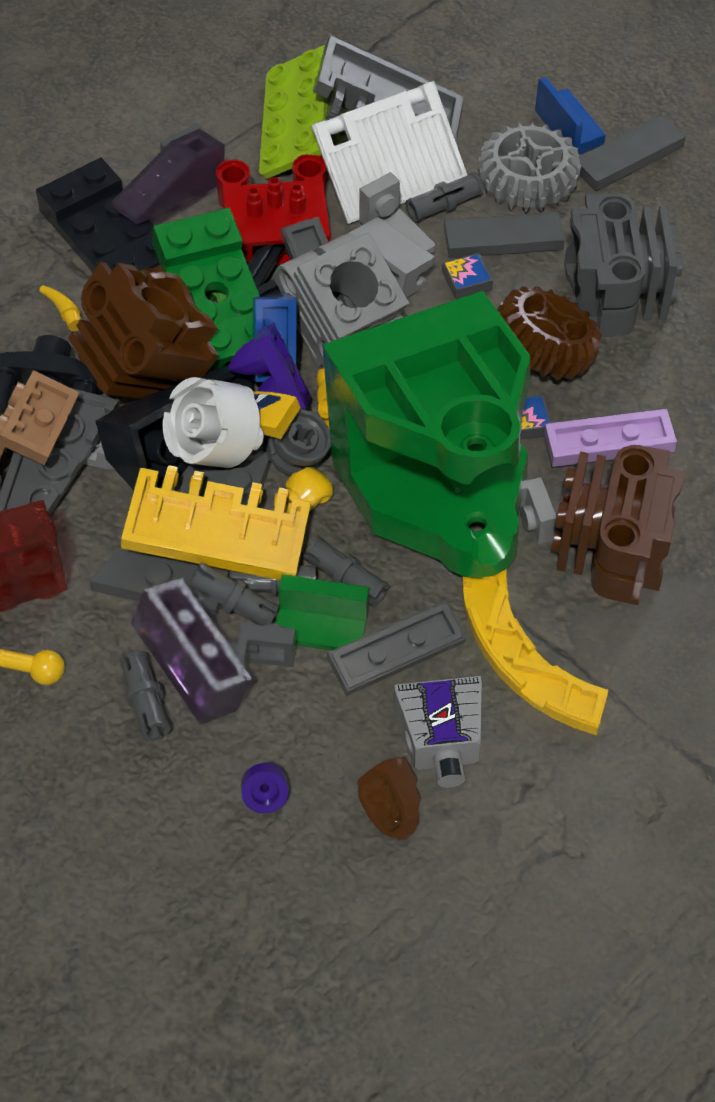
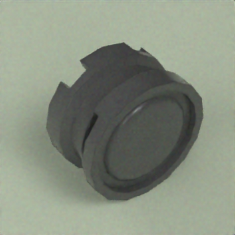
M303 409L298 411L281 439L268 436L266 442V452L269 460L275 468L287 475H292V473L306 467L317 468L331 447L329 427L321 417Z

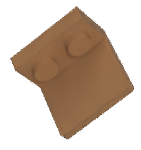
M34 370L26 385L18 382L9 399L5 413L0 416V462L8 448L45 466L80 392Z

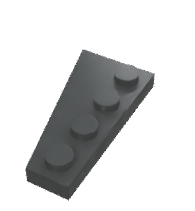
M74 389L80 393L45 466L14 451L0 492V537L32 545L100 439L95 420L119 408L118 399Z

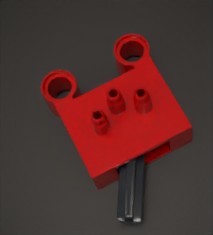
M304 154L297 157L292 166L293 181L281 182L279 178L272 177L268 180V183L251 184L249 166L240 160L231 159L224 161L216 169L219 205L224 209L230 208L243 240L241 250L256 287L264 284L273 267H278L290 261L280 235L281 228L319 217L328 242L331 241L325 199L327 195V168L321 156Z

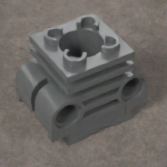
M617 193L585 194L586 209H571L570 229L573 237L566 249L564 261L566 278L573 290L571 302H578V308L590 313L589 319L594 320L598 324L597 330L602 334L601 337H616L630 333L635 327L639 299L643 320H651L655 300L659 320H667L670 303H676L677 286H674L675 277H681L683 269L681 252H675L673 242L677 241V226L675 222L670 223L667 206H659L656 226H654L652 208L643 207L639 228L635 205L627 196Z

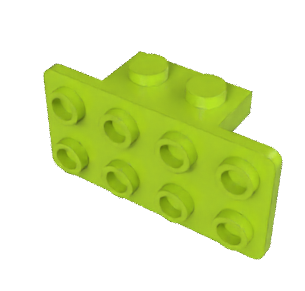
M325 45L314 50H308L301 56L288 62L275 65L266 75L259 173L265 179L291 169L294 160L301 155H322L311 125L327 120L325 118L334 90L332 89L328 98L313 92ZM342 107L339 115L349 112V110ZM345 130L331 135L334 146L348 141Z

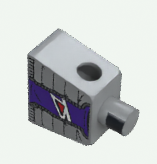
M481 676L394 685V714L412 765L418 770L435 768L437 784L441 787H456L464 783L463 765L475 764L479 761L482 702Z

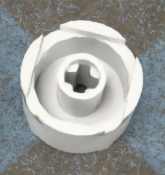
M191 377L178 384L169 399H174L170 413L164 412L163 435L169 451L174 456L183 459L184 462L231 468L242 463L252 450H257L261 446L264 437L263 430L260 427L259 409L251 388L236 383Z

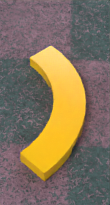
M507 568L496 575L483 578L463 576V603L468 624L478 647L497 675L517 695L534 708L572 728L597 736L608 689L576 678L557 665L552 666L535 650L536 646L525 634L511 611L508 600Z

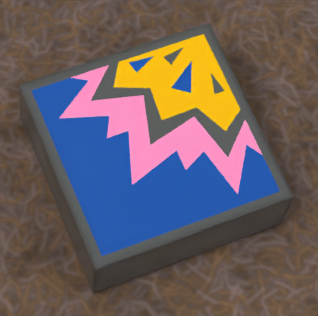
M479 253L442 263V272L455 299L493 289V279Z
M543 394L526 397L520 421L521 439L543 437L545 424L551 423Z

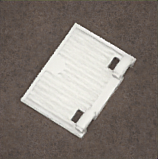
M434 81L311 125L347 224L359 220V188L389 172L400 180L399 205L405 203L409 198H414L433 190L437 183L443 181L450 183L467 176ZM426 101L429 111L415 116L412 106ZM345 130L349 141L334 146L331 135Z

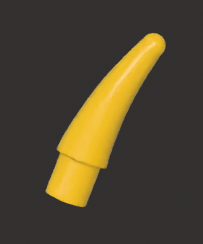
M45 285L40 286V293L53 302L69 330L73 332L79 331L76 326L80 319L82 320L79 308L61 292Z

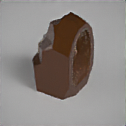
M404 757L383 761L361 776L357 783L358 797L369 820L382 834L399 840H406L415 832L419 825L418 806L420 796L415 787L418 780Z

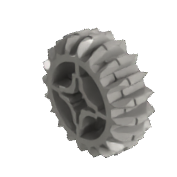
M517 121L513 129L503 125L500 133L492 132L489 141H484L481 157L478 160V169H480L479 177L483 186H485L487 196H495L497 204L508 202L510 210L516 206L523 207L526 213L530 207H536L542 212L545 205L556 208L559 201H567L570 192H574L577 186L581 164H579L578 148L573 146L572 138L562 136L561 129L550 131L548 123L543 127H537L533 121L529 126H522Z

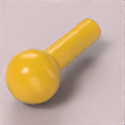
M0 649V667L30 673L32 679L39 684H54L64 675V660L55 651L42 650L33 656Z

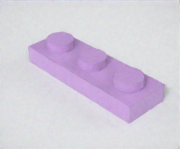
M667 409L545 424L544 437L552 467L577 464L580 451L589 453L587 461L589 463L596 462L597 455L606 456V460H613L619 450L629 445H642L675 452L677 444Z

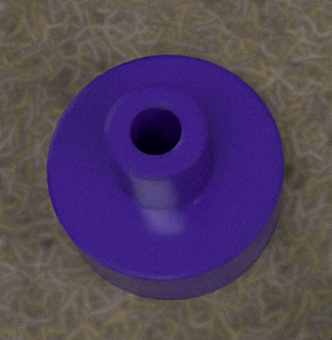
M259 763L250 767L241 779V794L245 805L257 813H271L280 809L287 801L289 794L288 781L284 771L271 763Z

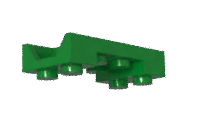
M230 208L153 226L152 245L162 271L178 274L189 288L191 298L196 307L207 314L218 328L209 342L219 356L207 373L223 367L232 360L236 352L244 344L253 339V297H260L241 250L243 240ZM211 290H219L226 295L227 299L223 302L215 303L208 300L205 294Z

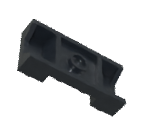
M102 157L36 189L40 212L92 273L100 262L107 263L112 271L117 263L133 265L140 271L160 265L152 245L154 224L123 191L121 178Z

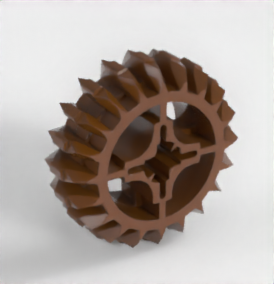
M522 286L520 290H512L497 309L529 353L530 370L538 371L542 377L550 374L556 380H560L563 376L572 380L575 375L582 376L599 353L598 349L601 345L599 341L602 334L597 330L598 324L594 320L589 319L590 313L582 311L578 308V302H570L566 299L565 295L562 297L556 295L552 289L546 292L538 286H535L532 290Z

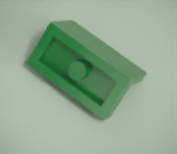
M282 574L278 588L279 612L276 624L282 625L285 628L295 629L297 646L332 651L364 637L369 613V587Z

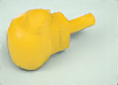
M306 467L292 473L285 483L286 488L289 490L284 513L290 514L293 498L310 501L309 512L318 504L327 503L333 495V486L327 476L314 467Z

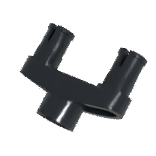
M53 335L39 336L35 341L33 351L0 353V416L5 413L17 383L20 382L26 385L33 370L73 389L97 395L100 394L101 390L98 388L96 380L87 366L81 360L70 357L71 345L60 337Z

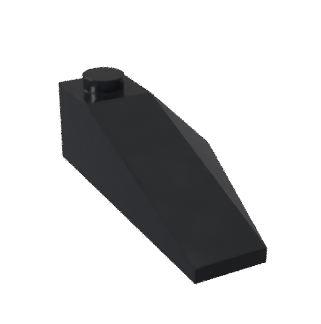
M229 365L199 377L240 384L254 391L251 376L231 372L228 370ZM178 384L129 402L95 420L105 459L133 491L140 468L159 471L156 487L162 488L168 465L178 467L179 477L191 465V463L184 462L183 459L174 456L169 451L163 435L164 412L170 413L174 399H169Z

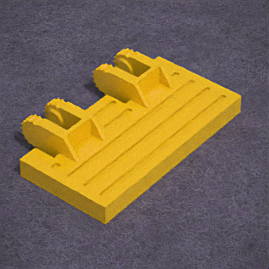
M168 465L162 488L156 487L159 471L140 468L121 537V549L196 564L203 562L206 566L281 580L282 574L296 576L311 505L310 501L293 498L290 514H287L284 511L289 489L279 488L275 494L274 511L258 508L263 495L262 484L252 483L248 504L242 505L244 488L208 481L204 497L200 496L204 472L194 471L190 479L189 493L187 494L174 491L178 483V467Z

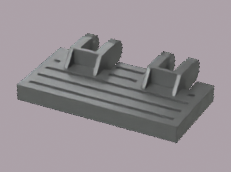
M330 35L324 47L313 92L328 98L332 89H334L325 117L329 120L339 116L342 107L352 111L401 92L412 90L430 81ZM435 84L456 141L463 96ZM426 101L412 106L415 116L429 111Z

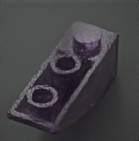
M201 129L170 141L112 201V207L134 223L139 224L216 188V169L219 164L224 162L225 145Z

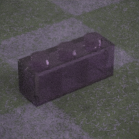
M179 578L144 589L131 624L198 723L203 724L236 712L250 685L252 677L183 579Z

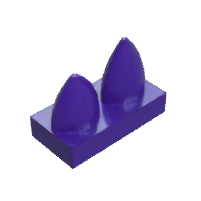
M273 322L260 328L256 337L244 344L236 352L228 370L244 375H258L270 372L272 376L263 382L258 391L296 396L301 407L300 409L307 408L310 393L275 323Z

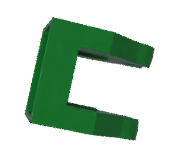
M484 291L322 344L333 467L372 533L436 558L450 571L464 577L483 578L496 575L508 568L517 556L519 537L518 514L522 502L521 489L523 481H527L528 452L521 443L520 421L530 385V355ZM474 522H480L486 527L483 530L474 531L468 526Z

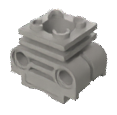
M350 232L317 247L315 251L311 250L279 265L272 276L281 293H289L297 298L296 327L318 368L324 367L322 344L403 318L401 313L410 304L369 232L358 238ZM332 291L341 292L348 296L354 302L356 308H349L343 305L341 300L338 301L333 296Z

